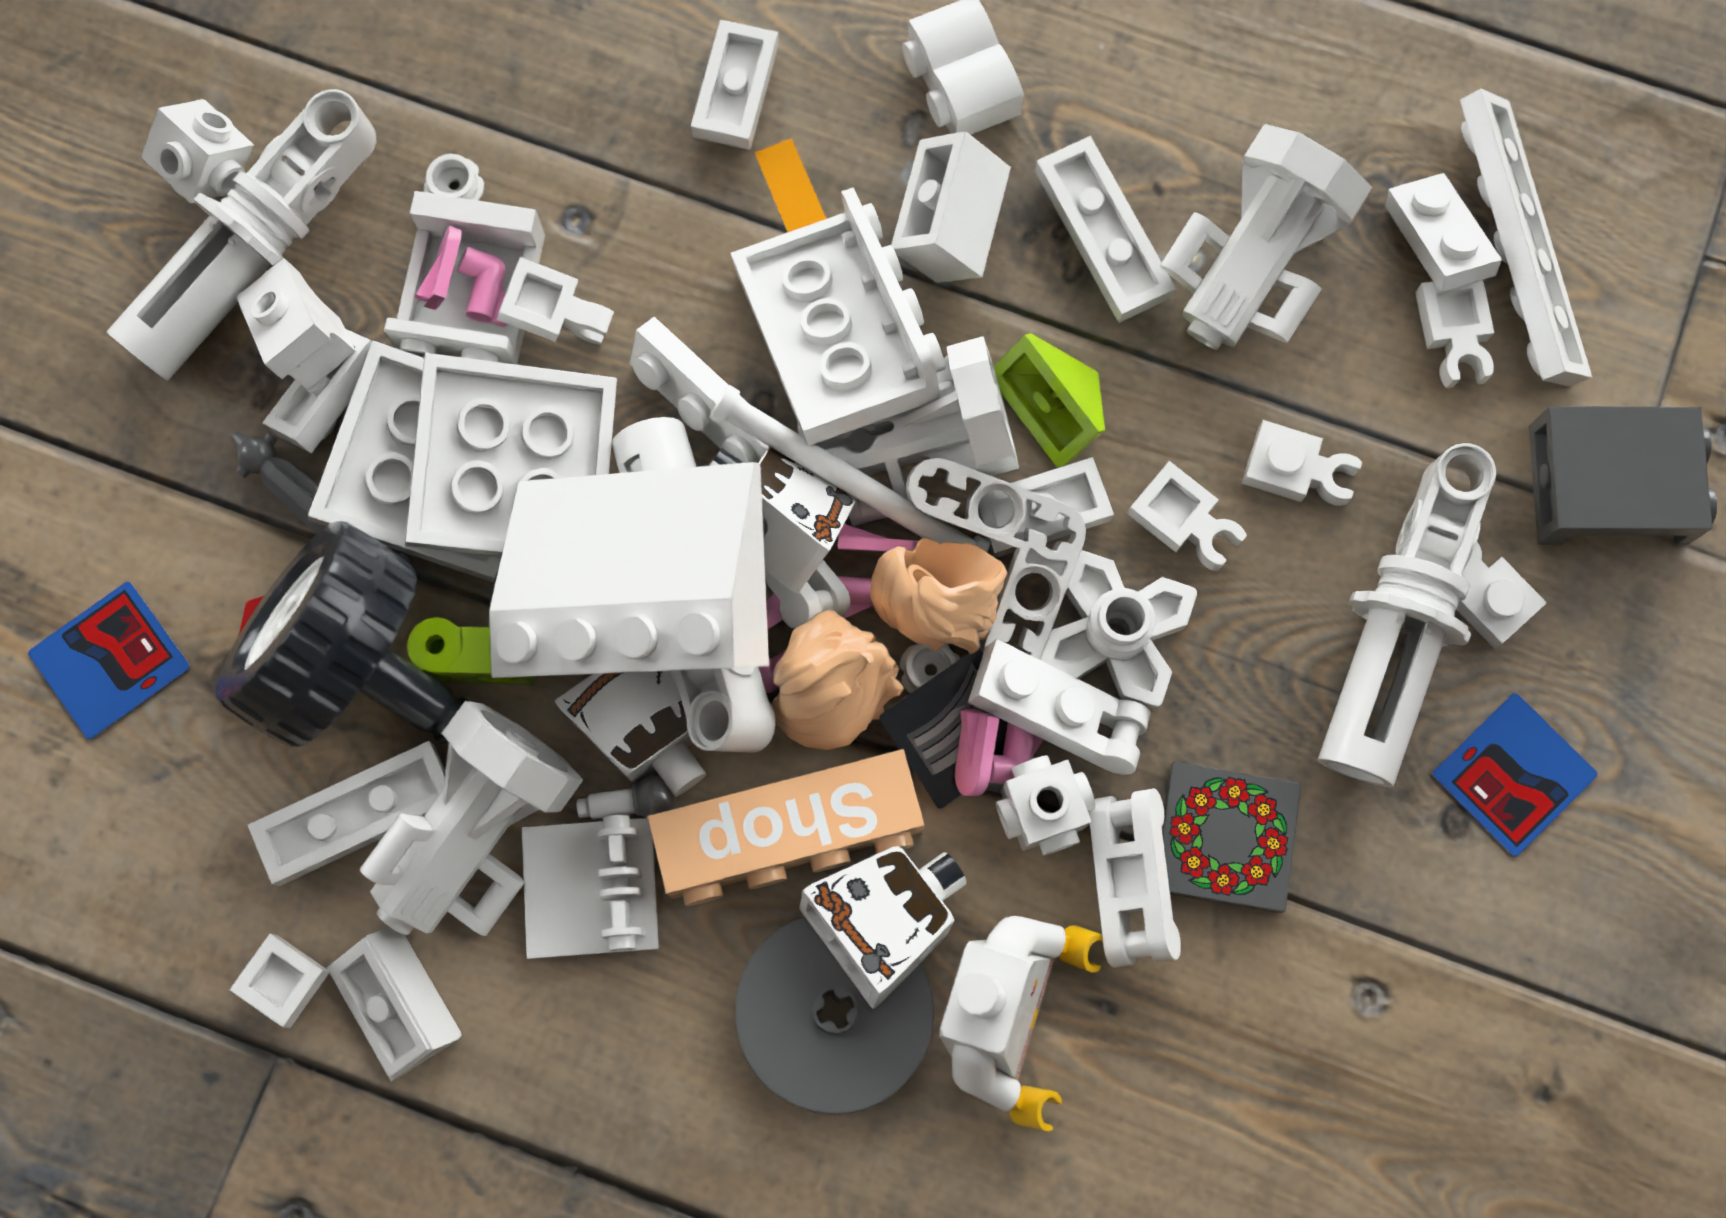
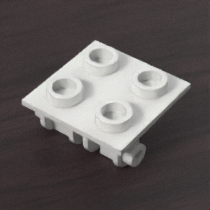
M612 815L603 817V821L522 827L527 959L659 949L654 843L648 818L629 819L628 815Z

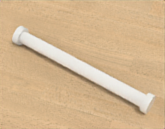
M731 385L726 387L709 417L720 425L724 420L728 421L918 536L934 540L938 543H971L988 552L990 542L985 538L977 535L972 539L948 523L922 513L908 499L818 445L808 446L803 436L738 398L740 391Z

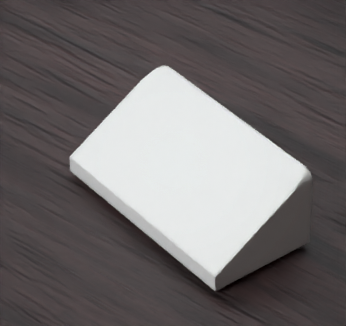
M391 927L369 934L327 967L390 1081L398 1079L460 1039L461 1032L404 934L397 932Z

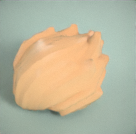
M922 538L918 541L914 550L898 546L887 551L879 558L871 578L870 598L874 610L880 618L891 628L898 629L900 633L915 643L926 645L934 652H937L945 644L951 643L968 650L969 654H972L980 648L979 640L987 638L989 630L993 627L992 624L997 618V597L1003 588L1007 571L1000 560H997L974 544H959L957 542L938 543L934 540Z
M834 610L820 612L808 622L796 627L791 634L785 654L777 662L773 671L774 684L778 685L780 690L778 696L773 699L771 704L777 726L795 742L805 747L823 750L850 745L862 731L867 729L871 720H880V715L885 711L884 705L891 698L900 696L904 689L901 682L896 679L899 667L889 655L888 648L883 643L875 641L876 636L872 632L861 631L857 626H852L849 621Z

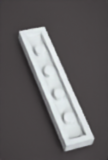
M1479 89L1460 99L1466 120L1462 123L1461 130L1467 146L1476 154L1482 174L1477 180L1478 189L1486 205L1492 209L1498 228L1494 232L1495 247L1502 260L1509 266L1514 286L1510 289L1511 301L1517 314L1525 320L1531 340L1527 345V356L1532 368L1541 376L1543 381L1570 387L1592 378L1511 105L1508 100L1486 90Z

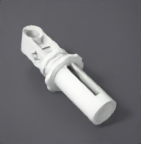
M337 89L319 92L309 100L303 111L286 130L267 145L253 167L247 173L242 171L238 173L232 180L236 184L235 188L227 193L228 196L219 202L199 193L193 200L209 217L204 220V223L106 332L166 381H169L238 303L236 296L262 276L269 267L271 268L283 258L282 254L286 251L285 248L293 243V239L299 238L302 240L310 231L307 224L318 212L329 205L343 183L372 154L376 145V133L374 127L355 100L348 93ZM351 121L344 132L330 136L337 124ZM287 157V159L283 162L282 158Z
M660 417L634 423L621 430L612 440L611 445L619 473L697 467L685 426L680 420L675 418ZM758 666L670 670L679 690L687 718L689 736L698 748L705 751L756 753L763 750L769 744L775 730V714L768 701Z
M1470 443L1454 445L1428 466L1422 476L1415 501L1401 528L1396 544V555H1386L1381 558L1377 569L1378 574L1381 576L1377 585L1378 588H1376V591H1356L1350 597L1348 604L1353 607L1352 611L1367 621L1317 760L1320 764L1335 772L1369 784L1389 788L1394 787L1441 648L1448 646V644L1462 646L1469 642L1471 633L1468 631V626L1455 618L1454 612L1457 609L1458 602L1466 599L1470 587L1469 582L1462 577V573L1475 548L1480 532V521L1496 479L1495 463L1489 453L1480 446ZM1446 466H1456L1466 472L1470 480L1469 492L1458 491L1449 484L1446 478ZM1399 632L1408 635L1405 640V646L1373 738L1364 736V732Z

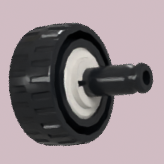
M343 521L333 522L315 535L273 583L233 645L221 670L215 690L216 699L223 708L256 730L290 747L303 746L318 737L342 714L359 692L417 729L431 732L434 734V739L441 744L449 743L442 732L463 703L469 701L464 697H456L449 687L389 649L412 603L417 585L416 572L411 564L380 541Z

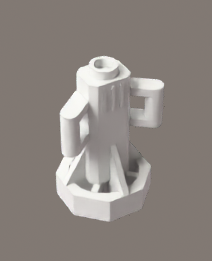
M1264 124L1244 155L1241 167V221L1232 235L1229 237L1208 218L1194 212L1160 265L1166 273L1193 294L1182 313V317L1191 323L1186 331L1194 339L1209 348L1218 350L1222 343L1234 348L1247 327L1281 342L1288 343L1322 289L1310 279L1284 269L1295 253L1340 230L1346 231L1372 189V186L1344 158L1300 132ZM1204 241H1206L1220 254L1204 279H1202L1188 266ZM1273 286L1289 291L1290 294L1275 317L1272 318L1257 311Z
M983 336L947 346L948 355L944 358L946 369L937 372L941 398L816 443L819 447L868 476L887 471L893 491L908 499L906 479L902 466L931 458L947 459L990 476L1019 469L1002 395ZM798 424V433L801 436H803L801 428ZM858 499L849 513L853 527L887 518Z
M465 701L442 732L449 742L444 790L425 816L399 814L360 868L361 873L365 877L376 883L370 893L380 907L377 911L378 917L389 927L405 935H409L414 927L425 933H432L448 911L476 933L487 936L525 883L518 874L490 855V851L508 826L539 809L544 812H561L583 781L562 756L525 728L482 703ZM477 869H480L494 881L478 904L473 907L462 899L459 894Z

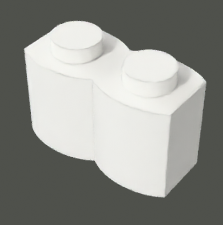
M960 0L909 20L908 41L902 44L904 58L914 78L923 76L931 90L926 94V99L932 118L938 127L946 125L951 134L966 131L972 135L1021 115L1024 97L1023 89L1012 63L998 43L992 24L979 0Z

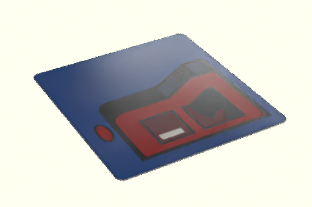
M129 581L113 590L28 652L34 664L87 739L94 738L190 668L185 657Z
M1513 693L1433 771V776L1511 855L1518 856L1597 777V771L1517 693Z

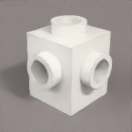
M203 99L158 108L141 158L160 174L178 194L190 203H194L193 199L199 193L210 198L227 196V193L231 189L233 190L236 185L232 180L240 171L245 173L244 169L254 144L240 133L225 115L216 111Z
M1048 755L1026 761L1011 768L1014 779L1005 782L1000 790L1003 800L996 802L997 812L1008 839L1017 837L1022 852L1040 846L1043 856L1080 843L1077 832L1084 830L1092 822L1088 811L1096 809L1093 792L1083 772L1074 774L1069 760L1051 765ZM1043 790L1054 791L1060 805L1059 811L1055 813L1042 811L1037 804L1038 793Z

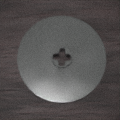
M802 917L788 923L770 935L759 946L746 965L736 996V1032L743 1055L757 1078L777 1097L793 1106L814 1113H854L871 1108L890 1098L909 1081L918 1069L928 1049L933 1031L934 1003L932 990L926 972L920 963L880 1005L872 1009L806 917ZM832 995L837 1003H843L848 1000L852 1006V1009L845 1016V1028L837 1029L832 1021H826L821 1024L818 1020L817 1015L824 1008L823 998L825 996Z

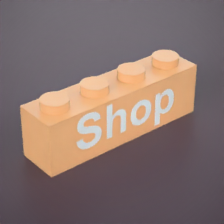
M904 749L648 816L666 894L671 899L683 897L685 906L723 897L721 886L747 880L749 889H757L787 880L785 869L811 863L813 872H821L844 866L851 862L849 852L874 846L876 854L896 846L904 850L914 846L912 836L923 833L924 822Z

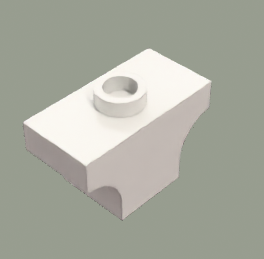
M282 258L236 296L264 364L281 379L290 375L309 390L356 352L341 319L316 296L300 272L285 258Z

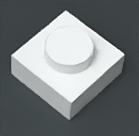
M269 934L230 988V991L281 1027L291 1028L330 971L280 936Z

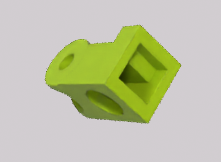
M434 617L418 623L409 635L407 650L411 661L438 681L447 683L534 685V676L492 678L490 627H457L448 619Z

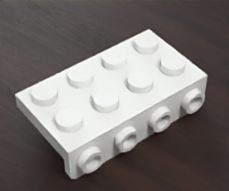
M854 188L841 192L845 213L731 253L735 270L808 446L941 398L937 372L945 370L946 366L939 343L934 333L923 336L919 326L924 324V319L915 292L912 288L904 291L901 290L898 282L903 281V274L892 245L881 247L878 240L883 238V232L872 203L862 206Z

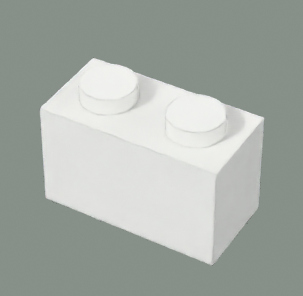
M966 131L920 140L891 244L896 255L936 283L983 277L1011 167Z

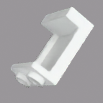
M415 191L409 214L417 227V233L397 319H386L384 328L386 335L396 349L424 358L425 353L517 365L525 330L509 324L502 327L469 318L466 315L475 278L458 273L457 267L467 246L497 256L505 265V275L502 283L505 295L519 257L537 264L540 262L545 233L537 211L535 209ZM452 226L461 229V240L446 298L435 311L424 307L425 301L416 299L414 296L436 261L447 227Z

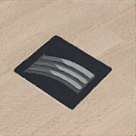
M980 648L975 653L966 654L884 711L879 717L899 750L904 749L908 764L937 808H943L961 795L955 781V766L962 727L960 710H964V708L976 709L988 713L968 703L984 654ZM1000 718L994 749L995 755H1003L1008 725L1007 721Z

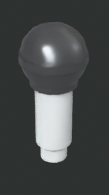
M650 775L638 784H634L633 788L590 794L587 798L577 799V812L579 818L590 817L593 820L602 819L605 816L630 814L648 818L650 815L673 810L676 805V797H674L660 776Z

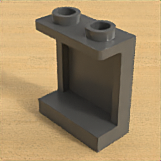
M1549 406L1529 425L1538 545H1563L1575 535L1674 536L1675 544H1690L1713 529L1712 524L1717 515V497L1714 490L1709 488L1707 462L1711 455L1712 441L1709 431L1703 428L1701 407Z

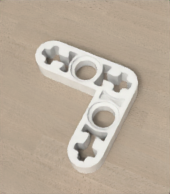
M941 458L921 461L913 467L906 483L908 499L916 509L926 515L1016 548L1004 580L1003 588L997 598V618L992 624L993 627L989 630L987 638L981 641L980 649L984 653L985 648L994 640L998 639L1002 642H1008L1011 639L1016 624L1008 621L1003 622L1005 613L1009 609L1023 619L1040 621L1036 633L1023 627L1018 640V645L1027 651L1026 654L1040 660L1085 542L1086 527L1084 519L1076 509L1065 503L953 461ZM937 468L942 469L946 472L944 482L949 486L966 491V478L977 481L978 484L967 498L965 518L954 515V511L961 504L958 501L947 497H939L934 506L926 503L927 491L918 487L921 476L933 477ZM994 490L1007 494L1013 504V514L1009 522L998 528H991L985 525L978 514V504L981 498L986 493ZM1029 500L1036 503L1037 506L1030 516L1037 519L1054 521L1058 513L1065 516L1063 527L1071 531L1068 542L1057 541L1053 549L1050 550L1045 547L1047 536L1030 528H1025L1023 541L1015 538L1014 534L1025 520L1026 501ZM1039 573L1049 583V598L1040 608L1033 610L1025 609L1016 599V585L1026 574Z

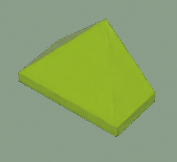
M1025 334L993 366L1001 394L1057 468L1068 465L1105 431L1098 372L1034 334Z

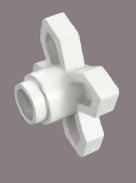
M1081 550L1065 593L1083 619L1051 630L1040 660L1077 679L1082 678L1106 662L1120 700L1136 701L1145 705L1149 710H1157L1163 703L1172 670L1152 641L1184 630L1194 606L1197 590L1194 587L1161 577L1139 592L1124 588L1113 560ZM1116 623L1121 625L1125 629L1126 635L1114 632L1108 624Z

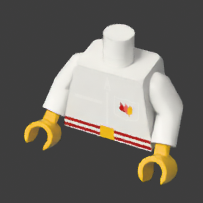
M1011 916L1001 920L989 934L987 940L968 942L941 1024L939 1036L952 1057V1077L961 1090L1002 1111H1009L1010 1117L1016 1125L1047 1132L1053 1130L1054 1127L1045 1124L1042 1119V1107L1044 1102L1061 1105V1096L1051 1090L1025 1085L1020 1086L1018 1079L1054 962L1053 958L1059 957L1061 961L1091 973L1098 972L1102 966L1088 961V951L1094 942H1103L1102 934L1077 925H1070L1063 929L1058 925Z

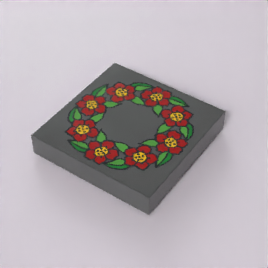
M1173 761L1169 766L1164 802V823L1161 826L1170 894L1280 914L1286 912L1301 783Z

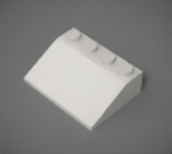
M752 462L519 481L489 609L492 678L769 666L760 463Z

